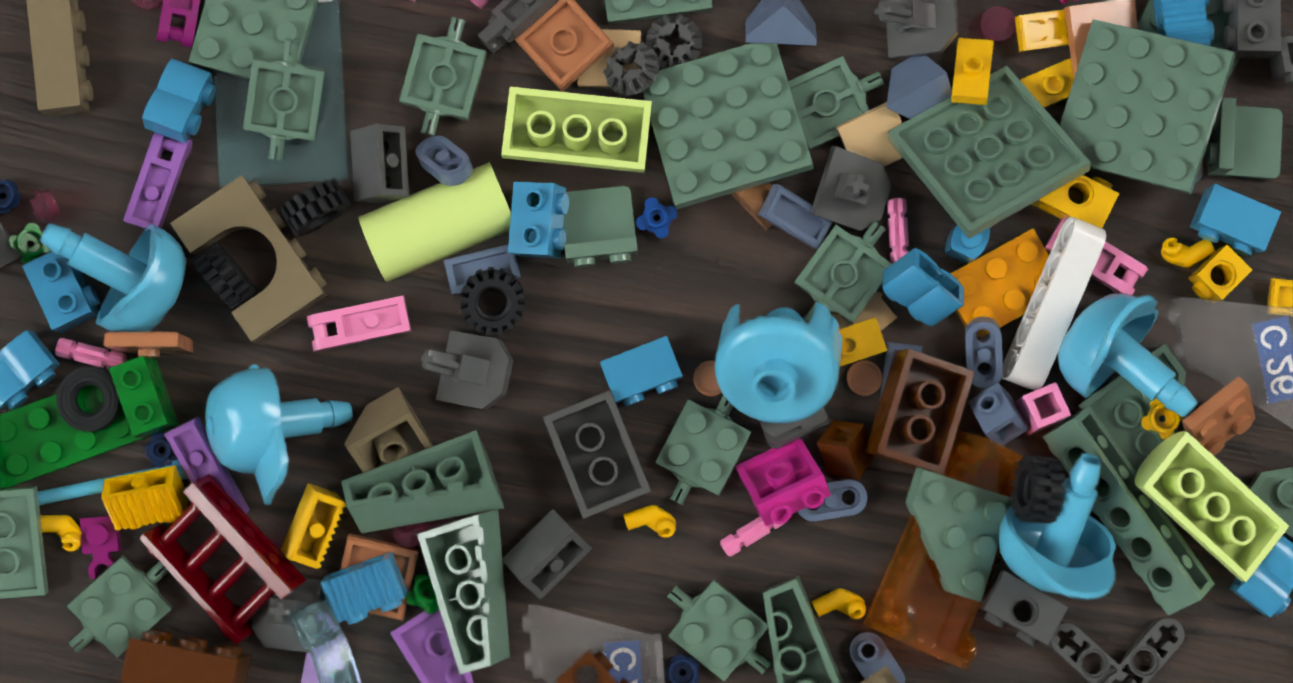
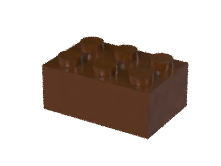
M911 349L896 350L864 453L914 470L917 467L944 475L975 371Z
M151 629V631H142V635L129 638L120 682L246 683L252 655L242 653L243 647L239 645L222 643L221 646L214 645V647L207 646L208 640L204 638L186 636V639L178 638L177 640L172 639V632Z

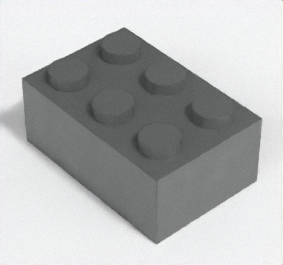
M610 390L543 417L583 519L651 492Z

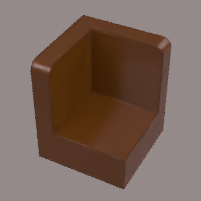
M833 420L819 439L817 444L829 476L859 480L871 463L874 456L864 453L868 442V435L864 424Z

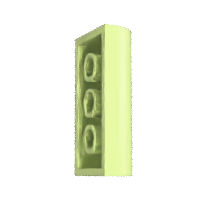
M510 87L502 158L645 173L652 101Z
M488 162L474 168L471 176L460 185L448 186L440 182L411 194L407 198L399 199L363 214L358 218L374 260L384 280L389 282L509 232L511 211L492 166Z
M1187 431L1175 433L1162 441L1146 457L1136 473L1135 485L1240 581H1248L1289 527L1286 522Z

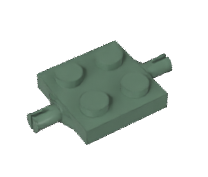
M451 17L447 37L434 38L417 33L399 101L401 104L419 108L426 113L422 130L420 131L424 135L429 134V136L435 137L439 117L451 116L467 121L470 119L487 53L485 50L470 47L460 41L466 21L460 18L457 20V17Z
M285 38L282 59L268 60L256 57L252 59L243 130L261 132L270 137L268 158L273 160L276 146H278L276 160H283L285 140L295 138L315 140L325 69L309 67L297 62L300 41L294 39L292 53H290L291 38Z
M841 56L788 81L809 151L840 137L836 126L869 111L865 93L884 85L882 78L879 79L880 74L878 71L859 80L850 71L844 57Z
M873 221L861 238L850 235L838 225L834 226L794 282L795 285L808 293L815 302L803 318L805 322L808 323L810 321L816 302L824 304L831 313L838 314L850 324L855 322L883 283V270L892 265V263L880 256L874 247L882 233L885 232L884 227L880 225L875 234L871 236L878 227V223Z
M724 395L716 410L704 408L688 399L655 462L671 471L679 479L669 499L675 502L677 500V503L683 505L691 487L704 488L720 496L752 434L751 431L735 424L729 417L733 405L728 402L727 406H725L728 400Z
M124 555L119 557L68 603L67 607L80 619L84 628L72 640L68 641L71 648L75 646L74 651L80 653L86 645L95 639L103 643L118 658L127 650L129 638L142 635V631H148L172 609V605L160 594L156 584L169 572L167 568L159 561L145 573L135 568Z
M715 579L711 581L701 594L693 599L678 588L677 585L668 594L667 598L683 609L680 621L668 636L721 680L725 681L733 670L745 661L758 670L760 674H763L766 668L768 669L771 665V662L755 650L759 638L768 629V623Z

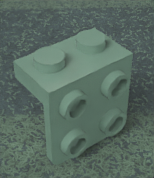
M1222 97L1205 151V162L1208 164L1207 175L1275 179L1278 177L1281 166L1283 121L1281 110L1277 108L1236 106L1237 98Z
M627 186L566 192L569 197V209L567 214H564L563 229L566 232V244L564 246L567 264L574 263V267H589L596 265V260L610 259L611 264L630 262L631 257L638 256L631 190Z

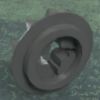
M680 13L676 15L665 14L662 18L652 23L646 36V45L656 53L659 59V66L666 69L698 58L702 48L701 31L692 19H688ZM677 28L679 39L684 41V45H677L673 55H670L669 43L665 42L664 39L665 37L670 38L672 32Z
M628 41L627 46L622 48L615 47V53L612 57L606 58L607 66L603 70L607 84L613 91L622 95H635L645 91L653 84L659 72V59L654 50L645 43L634 44ZM634 61L641 69H630L627 73L622 65H631Z

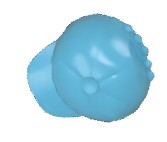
M48 223L39 239L56 255L59 254L69 259L67 265L111 287L96 318V324L110 332H150L162 321L168 310L172 308L181 290L187 263L182 246L169 233L153 224L149 225L142 232L128 255L85 232L80 236L69 228Z
M1109 294L1084 309L1062 340L1058 351L1059 369L1071 388L1084 398L1094 394L1117 372L1152 402L1157 398L1165 405V408L1184 418L1198 404L1186 386H1182L1174 379L1176 373L1140 344L1158 317L1159 311L1155 309L1157 300L1152 296L1136 297L1130 294Z
M252 364L249 369L237 372L219 382L208 396L205 412L207 438L218 461L233 471L254 474L264 505L272 504V498L287 474L288 457L284 438L320 434L323 428L329 427L332 429L352 421L353 410L349 402L333 400L319 402L317 398L280 402L275 376L270 369L266 367L259 368L256 364Z
M1082 454L1069 472L1070 477L1066 478L1062 483V487H1065V494H1062L1061 497L1064 500V504L1059 506L1061 513L1059 516H1056L1055 522H1051V524L1021 522L1014 515L1016 510H1013L1011 505L1000 524L999 547L1007 566L1016 575L1020 576L1021 579L1041 591L1064 594L1069 597L1092 599L1109 593L1114 584L1115 568L1112 558L1116 545L1113 536L1102 523L1089 515L1097 497L1095 486L1099 481L1101 466L1100 459L1092 454Z

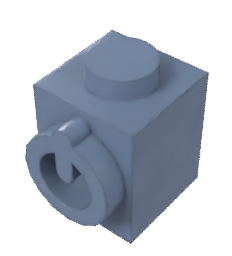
M999 383L983 389L976 397L968 401L984 434L998 448L1029 430L1012 396Z

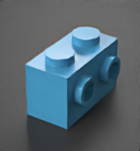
M514 182L508 253L521 257L561 259V250L565 248L564 244H566V232L563 229L564 214H567L569 209V197L565 187L554 183Z
M1214 183L1205 189L1190 228L1199 231L1197 235L1204 240L1218 243L1220 240L1232 245L1231 249L1235 253L1251 257L1252 254L1257 255L1266 250L1281 211Z
M50 252L22 265L51 329L63 333L97 317L99 311L96 305L100 304V300L93 286L86 285L81 274L83 272L67 265L69 259Z
M667 336L600 361L615 403L623 401L624 407L645 400L643 393L656 389L658 394L678 387L676 380L683 377Z

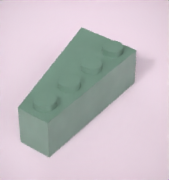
M477 430L341 481L347 508L361 533L505 508L489 456Z
M498 509L417 534L459 674L491 666L509 658L510 647Z
M799 575L765 588L763 597L777 683H843Z

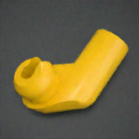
M1168 238L1163 242L1161 248V255L1167 262L1184 268H1189L1215 253L1213 244L1204 239L1189 247L1178 243L1177 238Z
M649 505L623 514L628 531L646 525L663 538L671 537L676 531V520L674 517L657 505Z
M40 515L42 533H56L61 542L64 543L62 548L66 551L73 552L79 549L82 545V532L72 517L68 515Z
M837 588L811 601L818 617L837 610L848 615L851 619L858 620L866 613L863 598L844 588Z

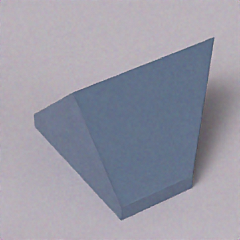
M761 0L745 20V42L816 46V23L800 0Z
M927 55L910 57L891 68L886 108L911 119L952 96L947 72Z

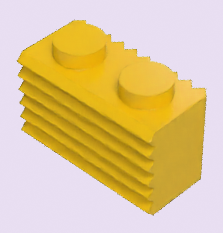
M177 466L107 478L104 480L101 496L113 526L117 531H120L122 528L124 530L127 528L138 529L150 523L154 525L156 522H174L187 509L188 497L184 493L186 489L179 476V471H177Z
M307 483L281 548L287 559L315 569L322 567L320 562L324 561L323 555L327 554L326 548L330 547L328 542L333 540L331 535L335 534L334 528L338 527L336 522L341 520L339 515L343 513L342 508L346 507L345 502L336 492Z

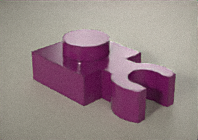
M109 516L80 519L82 555L93 554V560L88 567L90 579H96L99 576L98 569L100 565L105 564L109 567L115 562L112 558V552L122 551L120 531L115 530Z

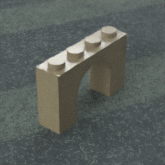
M241 175L170 224L189 252L196 256L213 243L239 230L258 231L269 239L274 247L277 258L276 271L272 281L262 292L231 312L250 341L258 343L326 297L327 294L323 287L327 283L316 267L310 270L302 258L307 254L295 237L292 240L288 239L282 230L287 224L275 208L271 211L268 210L262 201L267 195L255 179L249 182L246 177Z

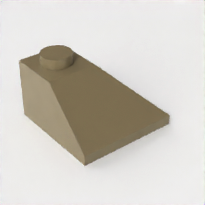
M399 387L366 405L344 443L363 473L433 447L417 415Z

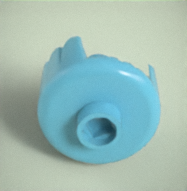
M816 302L809 323H806L794 309L789 307H779L769 312L766 317L757 316L756 319H748L740 323V304L734 305L723 323L715 358V375L718 386L725 398L745 415L769 423L796 422L808 418L821 410L831 399L836 389L842 353V336L839 333V324L836 318L831 316L827 306Z

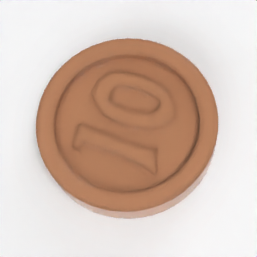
M862 360L854 363L848 369L846 382L849 389L856 395L869 396L880 388L882 373L875 363Z
M715 361L701 363L693 375L695 388L705 396L711 397L721 394L722 392L715 375Z

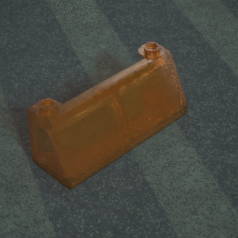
M957 430L943 476L1011 498V492L1014 491V486H1011L1012 479H1015L1013 472L1015 468H1018L1017 463L1019 460H1022L1023 456L991 439ZM911 515L863 624L967 671L977 653L976 638L972 633H969V630L981 602L944 591L939 580L941 575L920 537L921 530L916 518ZM999 546L995 555V559L991 568V572L987 581L983 598L1002 556L1000 553Z

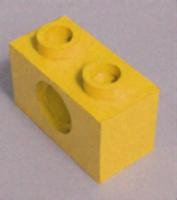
M1081 175L1033 202L1031 205L1059 219L1075 217L1103 228L1120 193L1112 190L1113 185L1102 178L1093 177L1090 179ZM1070 187H1076L1082 191L1084 196L1082 204H1076L1070 200L1068 195Z

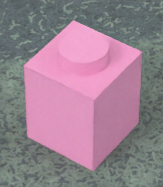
M1056 382L1028 393L1015 402L1029 427V430H1027L1028 435L1058 424L1071 416Z

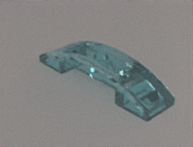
M322 599L292 614L301 646L309 650L320 683H362L348 642L326 600Z

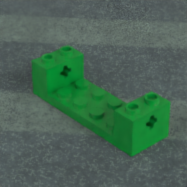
M141 356L109 368L123 409L118 419L103 430L85 432L67 424L58 411L57 394L0 414V489L13 488L178 426L179 422L157 360ZM94 385L85 386L78 394V405L86 413L97 412L103 404L101 390Z

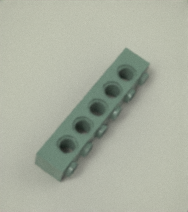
M1090 405L1058 423L1043 436L1049 450L1058 458L1068 474L1081 455L1084 454L1082 450L1086 454H1092L1100 459L1099 481L1095 486L1097 497L1091 510L1101 519L1113 536L1115 544L1122 549L1131 562L1133 570L1141 576L1152 592L1154 600L1162 606L1168 616L1200 601L1209 592L1215 583L1166 513L1135 485L1137 472Z

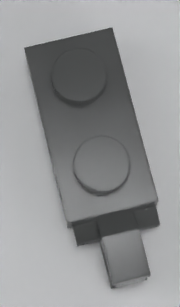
M503 0L491 11L493 16L488 21L489 25L478 34V37L483 45L494 53L507 42L510 43L515 38H518L559 0Z

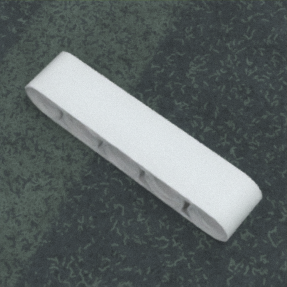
M1069 217L1063 223L1003 362L1002 379L1033 391L1040 389L1044 385L1106 241V231L1075 217Z

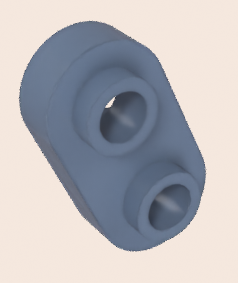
M444 136L429 137L423 140L416 148V156L421 167L444 185H460L473 172V166L468 155Z
M977 317L971 320L965 329L966 369L975 371L972 384L979 388L992 387L1001 380L1003 375L1001 329L998 323L989 317ZM981 329L989 331L986 337L976 335ZM981 363L990 364L987 370H980L977 367Z
M855 480L830 482L827 485L831 496L825 498L824 502L816 510L812 511L806 507L797 513L807 521H821L856 515L866 506L867 492L864 486ZM845 491H851L854 494V501L850 505L842 501V494Z
M865 631L856 634L851 639L848 647L849 656L864 680L887 666L898 683H905L903 671L878 635ZM865 644H872L874 647V653L870 657H864L861 653V649Z

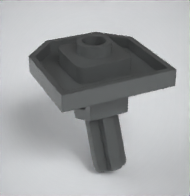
M882 0L879 2L878 8L874 10L875 16L879 17L881 22L887 23L888 58L891 60L943 53L959 34L957 0Z
M831 146L810 214L856 231L869 227L873 221L878 222L881 220L892 187L883 164L845 149Z
M450 330L446 352L427 349L420 358L424 370L441 374L436 395L437 401L488 410L507 394L514 360L500 339Z
M305 578L306 581L296 591L283 600L277 594H274L253 615L252 629L265 648L318 653L325 603V593L320 584L322 580Z

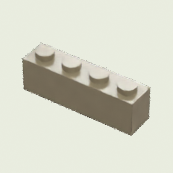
M26 0L38 111L47 117L90 112L89 101H93V89L90 80H86L85 67L89 66L90 59L86 45L82 44L81 32L86 31V22L83 12L79 11L78 0Z

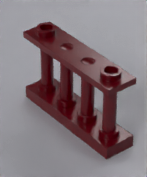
M208 474L192 482L186 488L184 493L191 500V504L167 529L160 524L142 534L139 539L147 546L148 552L167 568L217 623L222 634L237 645L254 633L249 619L274 594H277L283 600L296 591L306 579L215 479ZM201 514H204L215 526L216 530L190 556L176 540ZM227 540L238 551L240 558L214 583L201 569V566ZM252 567L264 580L265 584L238 609L224 593Z

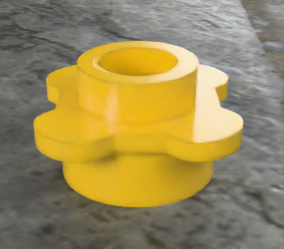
M1157 398L1153 402L1151 401V409L1147 416L1141 419V426L1144 430L1155 431L1160 435L1161 439L1165 440L1175 434L1174 430L1179 425V422L1183 420V417L1165 408V405ZM1161 415L1165 417L1164 422H1160L1159 417Z

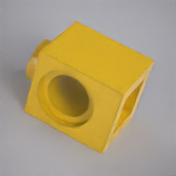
M1228 245L1218 248L1188 279L1194 284L1192 286L1193 291L1206 302L1210 300L1212 303L1223 300L1252 269ZM1213 268L1221 270L1224 275V282L1221 286L1215 284L1211 279Z

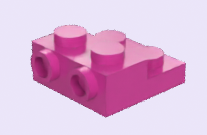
M801 438L777 449L772 448L735 466L765 526L772 523L783 524L790 519L793 513L806 507L811 509L817 508L824 502L825 498L831 496L823 473Z

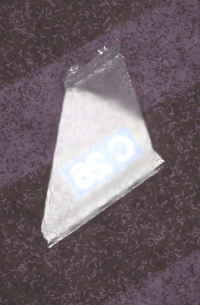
M1179 296L1169 297L1171 306L1166 307V315L1170 328L1176 327L1178 341H1173V347L1178 362H1183V365L1189 370L1199 369L1224 386L1239 376L1249 385L1254 405L1293 429V307L1287 308Z
M537 603L528 605L529 612H522L523 634H530L531 648L524 649L526 671L532 670L533 679L541 677L547 683H557L556 678L590 648L594 654L600 650L614 666L609 671L618 681L625 678L629 683H665L661 632L644 633L538 605ZM586 665L577 671V678L581 683H595L598 679V673L594 667Z

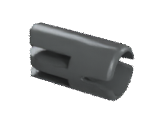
M824 407L814 415L796 422L769 423L760 421L767 444L775 449L829 424L828 415Z

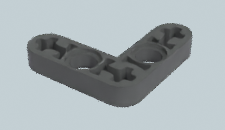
M1166 617L1157 618L1117 662L1077 626L1067 622H1060L1049 642V646L1088 683H1112L1113 680L1121 682L1128 675V673L1122 671L1125 666L1132 674L1140 677L1137 682L1129 678L1126 683H1148L1184 641L1185 632L1183 626L1177 620ZM1161 626L1167 628L1172 626L1171 635L1174 637L1173 640H1163L1157 646V648L1163 650L1161 655L1155 648L1146 644L1148 639L1152 643H1156L1161 638L1162 633L1159 631ZM1071 630L1070 639L1079 647L1082 646L1083 641L1087 644V646L1077 652L1074 660L1070 656L1076 652L1071 647L1064 644L1061 647L1058 646L1060 638L1057 634L1059 631L1067 633ZM1141 650H1146L1152 657L1150 668L1144 671L1136 669L1133 663L1135 654ZM1093 652L1099 655L1102 663L1097 672L1088 673L1083 668L1082 663L1084 657L1088 653Z

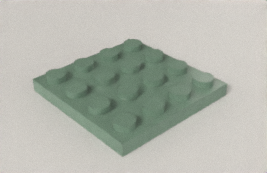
M1093 19L1060 127L1090 160V168L1192 195L1235 53Z
M749 43L659 70L653 84L643 91L645 101H652L650 120L676 210L814 169L777 43Z
M1008 66L990 74L987 105L951 102V97L888 131V140L968 239L1090 171L1091 167L1090 160Z

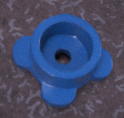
M654 197L648 198L644 203L645 210L642 216L637 218L636 225L640 230L647 229L649 232L654 233L657 238L663 239L669 234L668 227L671 221L676 219L677 210L674 206L666 207L660 204ZM659 215L660 220L654 221L653 217Z

